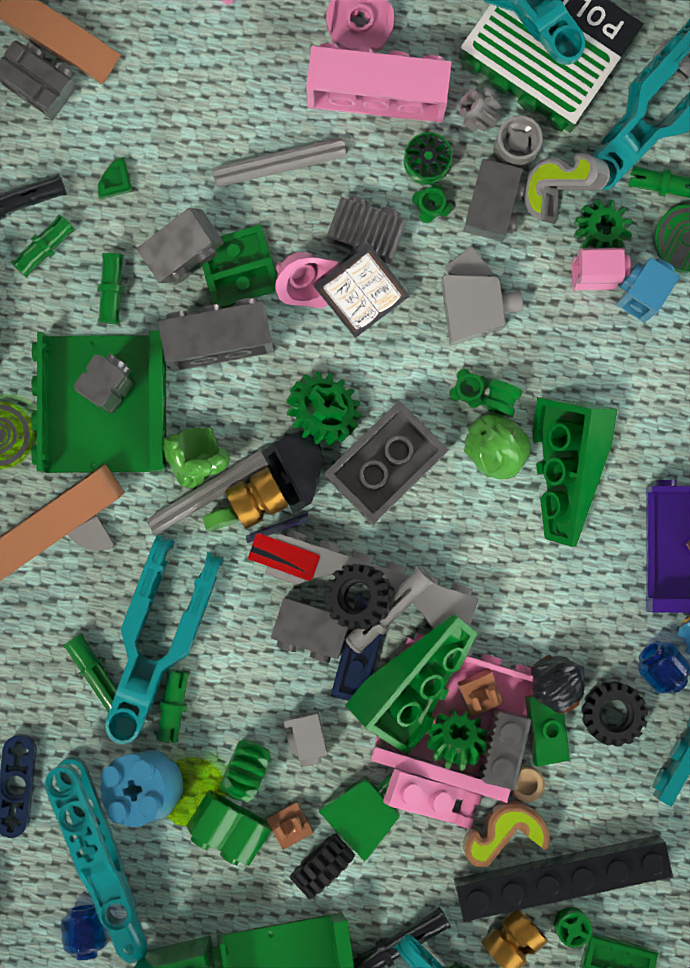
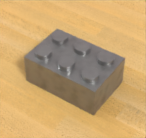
M246 298L236 301V306L222 309L221 305L215 304L200 308L201 313L187 315L186 311L166 314L165 320L158 321L166 364L174 372L274 353L264 302H256V298Z
M399 400L324 473V477L373 526L449 450Z

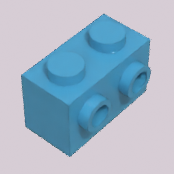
M650 257L643 266L637 263L633 270H630V275L625 277L620 285L624 293L616 305L645 323L660 310L681 276L674 272L675 268L670 263L662 259L654 260Z

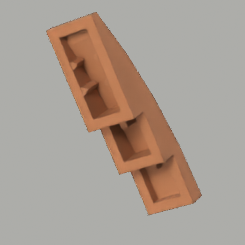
M0 0V21L39 48L43 47L69 66L73 65L101 85L105 82L121 56L102 41L38 0Z

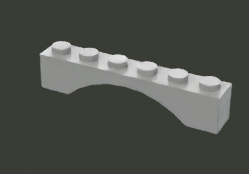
M287 529L286 535L278 534L276 540L320 556L312 579L333 575L336 570L342 571V566L353 564L375 567V570H380L384 573L382 577L389 579L391 583L389 586L394 589L409 577L405 575L406 567L386 562L385 568L371 564L372 556L353 551L352 557L338 553L340 546L320 540L319 546H315L305 542L307 535ZM268 566L265 574L296 584L307 581ZM432 576L435 582L412 602L414 606L422 613L432 628H436L453 614L470 626L479 598L471 596L473 589L455 583L452 584L451 589L439 586V578ZM411 588L404 594V596H406L411 591Z

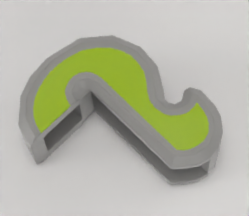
M583 153L574 155L575 164L553 157L539 161L529 172L525 186L524 200L527 210L532 217L555 224L559 203L558 190L601 191L610 177L608 165L601 159Z

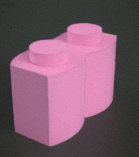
M580 248L577 256H574L572 259V290H616L618 284L623 283L624 277L630 275V256L625 255L624 248Z

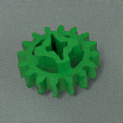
M316 371L312 377L305 374L299 382L297 381L290 390L291 394L286 399V403L291 406L286 413L287 416L296 418L292 425L293 428L302 427L304 429L302 437L306 438L309 434L313 435L315 444H319L325 438L330 446L336 440L343 442L357 428L356 422L361 418V413L356 411V409L360 405V401L351 399L352 394L355 392L354 389L345 390L343 388L345 380L341 379L336 383L333 381L332 373H329L324 379L320 372Z

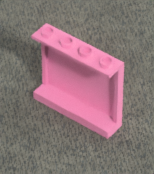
M416 633L414 639L407 637L403 651L425 635ZM484 653L481 659H477L467 654L461 668L452 673L446 685L449 692L445 700H439L432 713V716L435 718L433 723H435L436 717L440 713L448 717L449 711L453 708L458 716H462L468 709L457 682L488 668L493 674L504 704L474 717H471L469 714V719L480 718V729L489 731L491 729L489 724L493 722L491 717L494 716L492 712L494 709L527 716L525 696L532 695L533 693L532 668L516 664L515 670L501 666L503 659ZM428 731L408 755L380 737H376L371 761L506 803L508 801L511 789L486 784L479 776L478 772L481 771L480 765L483 764L481 758L485 757L484 754L479 755V761L475 766L467 763L466 768L460 771L457 764L452 763V766L446 769V760L434 761L433 755L435 750L428 749L427 742L430 738Z

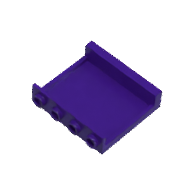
M656 480V486L646 488V612L690 613V551L685 544L690 540V486H677V480Z

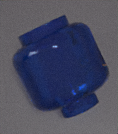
M656 641L641 651L638 671L655 692L660 694L677 693L687 685L690 663L673 643Z
M93 904L72 907L68 909V914L61 919L63 949L66 953L76 955L77 960L94 959L98 957L97 951L107 946L108 931L100 922Z

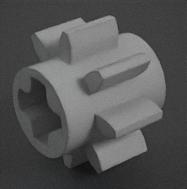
M487 87L483 91L475 88V90L466 93L459 106V115L465 119L463 125L474 132L478 128L483 132L486 129L493 128L500 120L502 113V104L496 101L498 95Z

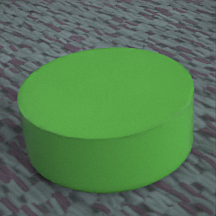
M233 507L213 511L206 514L203 518L206 531L217 530L239 521Z

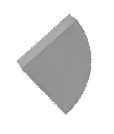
M472 246L444 268L450 275L489 277L493 274Z
M99 516L81 524L68 534L76 544L89 550H106L115 546Z

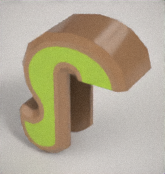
M508 800L507 803L501 801L493 806L486 816L484 833L480 834L475 827L469 829L463 839V850L472 865L488 867L519 829L546 851L550 843L548 826L532 807L521 801Z

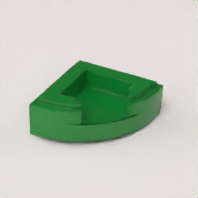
M124 157L113 161L103 173L101 180H99L98 198L100 200L133 192Z

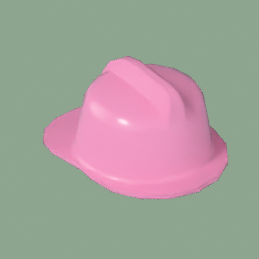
M304 251L289 255L283 262H277L276 265L278 277L276 279L275 291L277 297L283 303L314 308L328 306L327 302L314 288L313 282L339 262L317 258L312 253Z

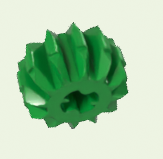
M596 199L593 202V208L585 205L581 209L583 216L576 217L574 224L581 228L575 231L574 238L586 239L580 248H588L589 245L594 248H625L626 246L623 241L630 240L632 237V233L626 228L630 227L633 223L630 218L622 219L623 214L626 212V207L622 206L618 211L614 210L615 201L611 199L605 208L600 199ZM600 222H604V227L607 224L610 227L606 235L602 234L603 230L599 232L596 228Z
M454 708L449 711L448 717L440 713L436 717L435 723H432L428 730L430 738L428 739L427 746L428 749L435 750L433 755L434 761L445 759L446 769L450 768L452 763H456L460 771L466 768L467 763L475 766L479 761V755L484 754L487 748L484 742L487 738V730L480 729V718L470 720L468 710L462 716H458Z
M245 739L239 741L221 782L222 792L238 801H251L256 795L271 758L269 749L255 741Z

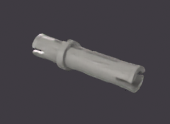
M418 566L393 591L394 596L389 597V602H392L394 605L411 588V591L397 605L392 606V609H386V613L389 614L387 618L381 619L379 621L381 624L373 627L370 631L368 629H354L345 637L347 644L355 652L361 653L379 634H385L390 629L389 625L435 582L430 573L423 567Z

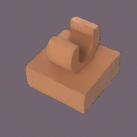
M489 668L457 682L471 717L504 704Z
M298 801L266 818L283 850L314 833Z

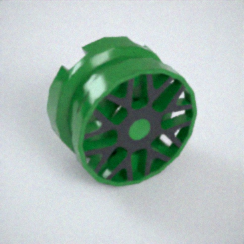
M423 132L414 136L408 142L405 149L404 168L407 175L414 182L421 185L439 183L447 176L452 163V150L446 139L434 132Z

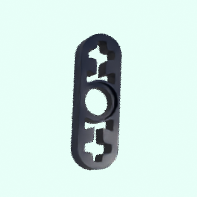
M18 734L9 738L2 750L0 769V834L7 838H15L21 835L28 828L30 822L37 747L35 741L25 734ZM19 741L23 742V748L29 751L28 754L22 756L20 767L28 766L27 772L22 769L8 770L9 765H16L17 754L11 752V747L17 746ZM11 776L23 778L26 784L23 794L13 795L9 792L7 782ZM5 800L12 803L24 801V807L21 805L16 807L15 817L21 819V824L15 826L14 830H10L9 823L4 822V818L8 817L12 811V804L5 806Z

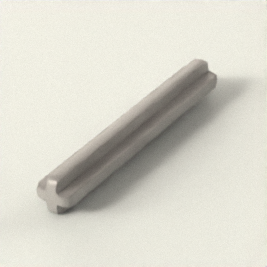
M336 138L213 168L215 184L218 187L341 159L346 156V148L343 139Z
M263 450L255 452L149 517L147 522L153 533H162L224 495L227 488L240 481L245 482L253 474L269 467L262 454Z

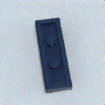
M357 595L354 610L360 611L366 608L370 598ZM348 628L347 635L350 634L354 629ZM379 634L361 653L355 652L345 641L331 697L349 701L366 679L372 675L383 634Z

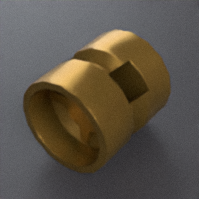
M268 467L253 474L250 477V483L246 484L240 481L225 490L233 509L245 529L263 521L264 513L274 515L289 507Z
M521 910L510 912L502 920L503 927L501 929L494 928L481 941L484 948L502 968H522L527 963L526 956L528 954L535 955L548 942V939Z

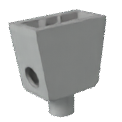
M445 275L442 277L441 286L450 345H456L501 331L506 326L505 314L523 312L521 291L501 293L498 277Z

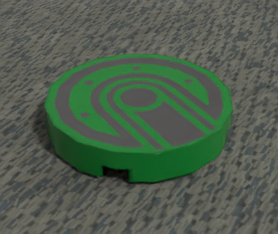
M690 204L678 205L667 211L656 224L653 235V242L659 259L670 263L675 268L674 271L681 273H690Z

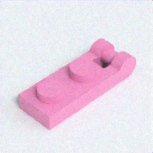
M394 768L383 803L390 807L471 829L475 819L472 817L475 805L480 804L482 795ZM456 799L462 800L459 812L453 810Z

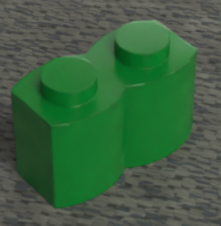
M208 790L186 825L191 835L190 839L194 844L204 850H208L210 847L220 850V856L233 865H238L240 862L249 866L272 831L266 820L211 790Z

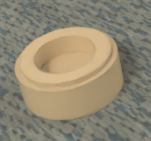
M521 766L516 789L511 790V792L521 801H534L544 791V778L536 768Z

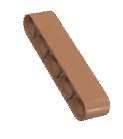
M106 464L88 474L0 536V581L125 494L124 489Z

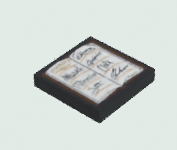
M368 240L313 282L314 288L355 338L410 297L406 289Z

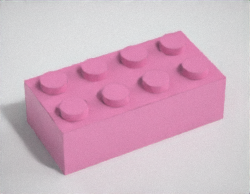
M323 43L319 47L311 46L306 86L308 108L443 123L448 98L451 61H444V58L437 55H426L423 58L409 57V54L401 51L380 54L366 47H357L354 51L340 49L338 45Z

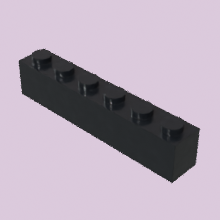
M658 835L458 877L454 878V884L463 921L467 922L672 878L673 873L666 842Z

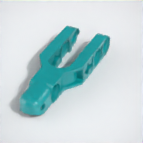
M484 0L488 4L514 12L532 37L541 42L557 63L570 65L577 62L582 56L585 48V36L561 0Z
M690 19L630 83L625 114L600 142V146L591 155L603 160L608 165L610 171L609 180L602 190L610 189L616 185L658 139L684 134L690 130V92L659 125H649L642 119L646 114L648 101L679 69V62L690 52Z
M159 534L156 536L120 629L128 661L106 718V733L112 741L118 744H128L138 738L155 699L164 672L190 654L217 580L215 577L218 568L222 566L224 557L215 556L213 553L207 552L203 571L195 579V588L187 610L183 612L168 654L160 660H149L140 652L138 642L168 563L165 560L169 548L173 549L175 543L173 539L164 538Z
M66 758L47 774L44 782L45 790L78 876L92 898L100 922L108 930L117 955L125 962L132 964L145 958L148 952L147 939L136 912V901L126 878L118 846L88 767L80 758ZM68 764L76 765L81 771V777L79 776L76 769H74L72 766H69ZM62 772L67 773L71 777L72 783L64 780ZM54 775L60 791L56 790L53 786L52 780ZM88 798H89V799L92 801V803H93V806H94L93 810H92V807H91V805H90V802H89ZM75 806L80 807L84 811L85 816L78 814ZM66 810L69 813L73 825L68 823V821L66 820ZM113 904L122 905L127 912V916L124 918L114 917L110 912V906Z

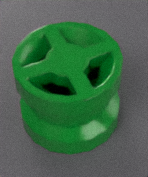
M491 379L488 385L489 395L483 399L481 406L505 417L513 418L515 401L521 398L523 391L506 382Z
M566 907L555 916L554 930L563 944L571 948H580L587 944L592 935V925L584 912L575 907Z

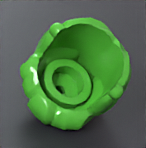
M498 413L484 415L475 420L468 428L469 433L465 439L464 452L486 477L510 479L519 473L530 457L531 444L528 435L515 422L504 418Z
M213 428L185 429L177 434L170 435V437H164L163 449L165 459L182 487H197L203 484L209 475L218 474L228 466L230 461L229 453L223 448H218Z

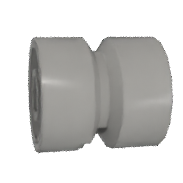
M524 115L513 116L507 119L500 126L493 146V154L496 161L522 168L523 170L528 168L534 162L543 141L539 125L532 118Z

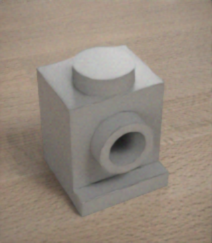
M319 711L284 718V727H292L293 732L287 733L291 754H298L301 767L321 763V757L327 756V748Z

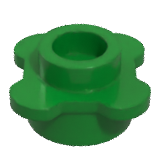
M435 184L423 192L417 191L413 194L412 202L418 206L421 222L428 224L432 222L433 218L438 216L446 217L450 214L451 205L446 202L444 188L441 185ZM433 201L435 206L430 207L428 203Z
M468 369L459 370L456 374L458 379L456 385L449 392L450 398L453 401L461 400L466 402L470 408L479 407L482 403V393L489 385L488 379L485 376L479 377L476 374H472ZM470 385L472 387V391L468 392L466 390V386Z

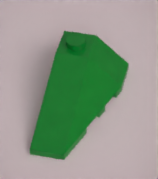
M537 397L532 432L534 443L542 442L544 462L536 463L537 475L544 474L547 484V492L540 497L546 540L570 547L577 546L612 446L617 415L616 408L586 402Z
M453 614L368 677L345 706L367 730L408 755L427 733L430 725H432L435 719L432 713L438 701L445 700L449 692L446 685L452 673L461 668L478 632Z

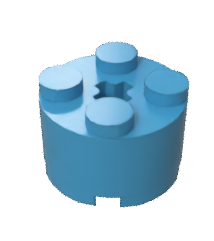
M158 750L139 751L121 756L111 762L101 772L100 786L101 799L108 818L114 823H120L129 827H139L170 815L183 793V778L177 764L173 760L170 761L162 755L164 753Z

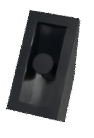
M304 429L274 442L262 452L293 514L312 503L324 460L320 443L315 444L314 436L309 434L306 438L302 437Z

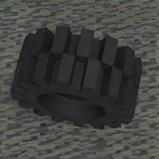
M367 565L342 566V571L336 570L333 573L334 580L328 579L326 585L330 586V590L324 591V597L329 598V602L324 603L325 608L332 611L329 614L332 620H338L337 624L350 629H370V626L376 627L381 624L379 620L386 619L389 615L386 613V609H392L393 603L389 602V597L394 596L393 590H388V586L391 585L389 579L383 578L384 573L380 570H375V567ZM356 583H363L370 591V602L366 608L360 611L351 608L347 600L349 589Z
M613 681L601 683L598 687L595 686L591 689L592 692L586 695L584 699L585 704L581 709L583 713L582 721L587 728L586 730L596 740L608 746L621 747L623 746L622 744L627 743L629 745L633 743L635 737L639 738L643 734L641 729L647 726L648 722L645 721V716H648V709L645 708L644 704L646 702L643 697H640L637 690L629 685ZM612 700L621 701L627 709V718L618 727L607 726L601 717L603 706Z
M334 833L304 858L289 878L308 899L314 898L349 866L348 864L354 859L355 853Z

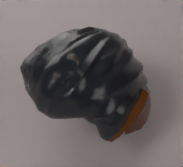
M547 655L543 657L531 669V675L533 676L532 695L538 702L551 708L552 711L558 714L573 710L580 704L579 701L584 695L585 667L563 656Z

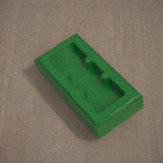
M533 695L525 696L527 717L531 720L529 735L533 765L540 767L569 761L570 756L564 713L558 714L552 711L551 708L538 702Z
M592 933L590 940L584 947L580 967L655 968L659 953L655 949Z

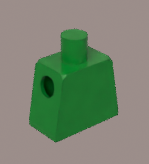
M392 773L377 787L365 775L319 807V813L364 862L371 856L400 817L399 811L396 808L383 803Z

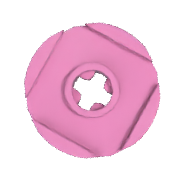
M331 0L326 13L327 31L333 44L338 45L340 49L354 51L357 47H366L373 49L375 52L380 51L393 32V7L391 3L389 4L388 0ZM358 13H365V19L370 20V22L364 24L363 27H356V24L351 22V18H357Z

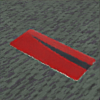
M257 533L248 559L311 581L320 556Z

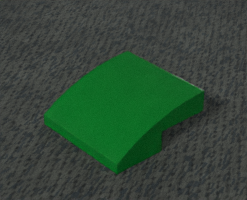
M261 224L220 236L224 244L216 249L217 255L209 262L202 264L213 305L219 304L221 307L235 304L236 301L241 299L256 298L276 292L277 276Z

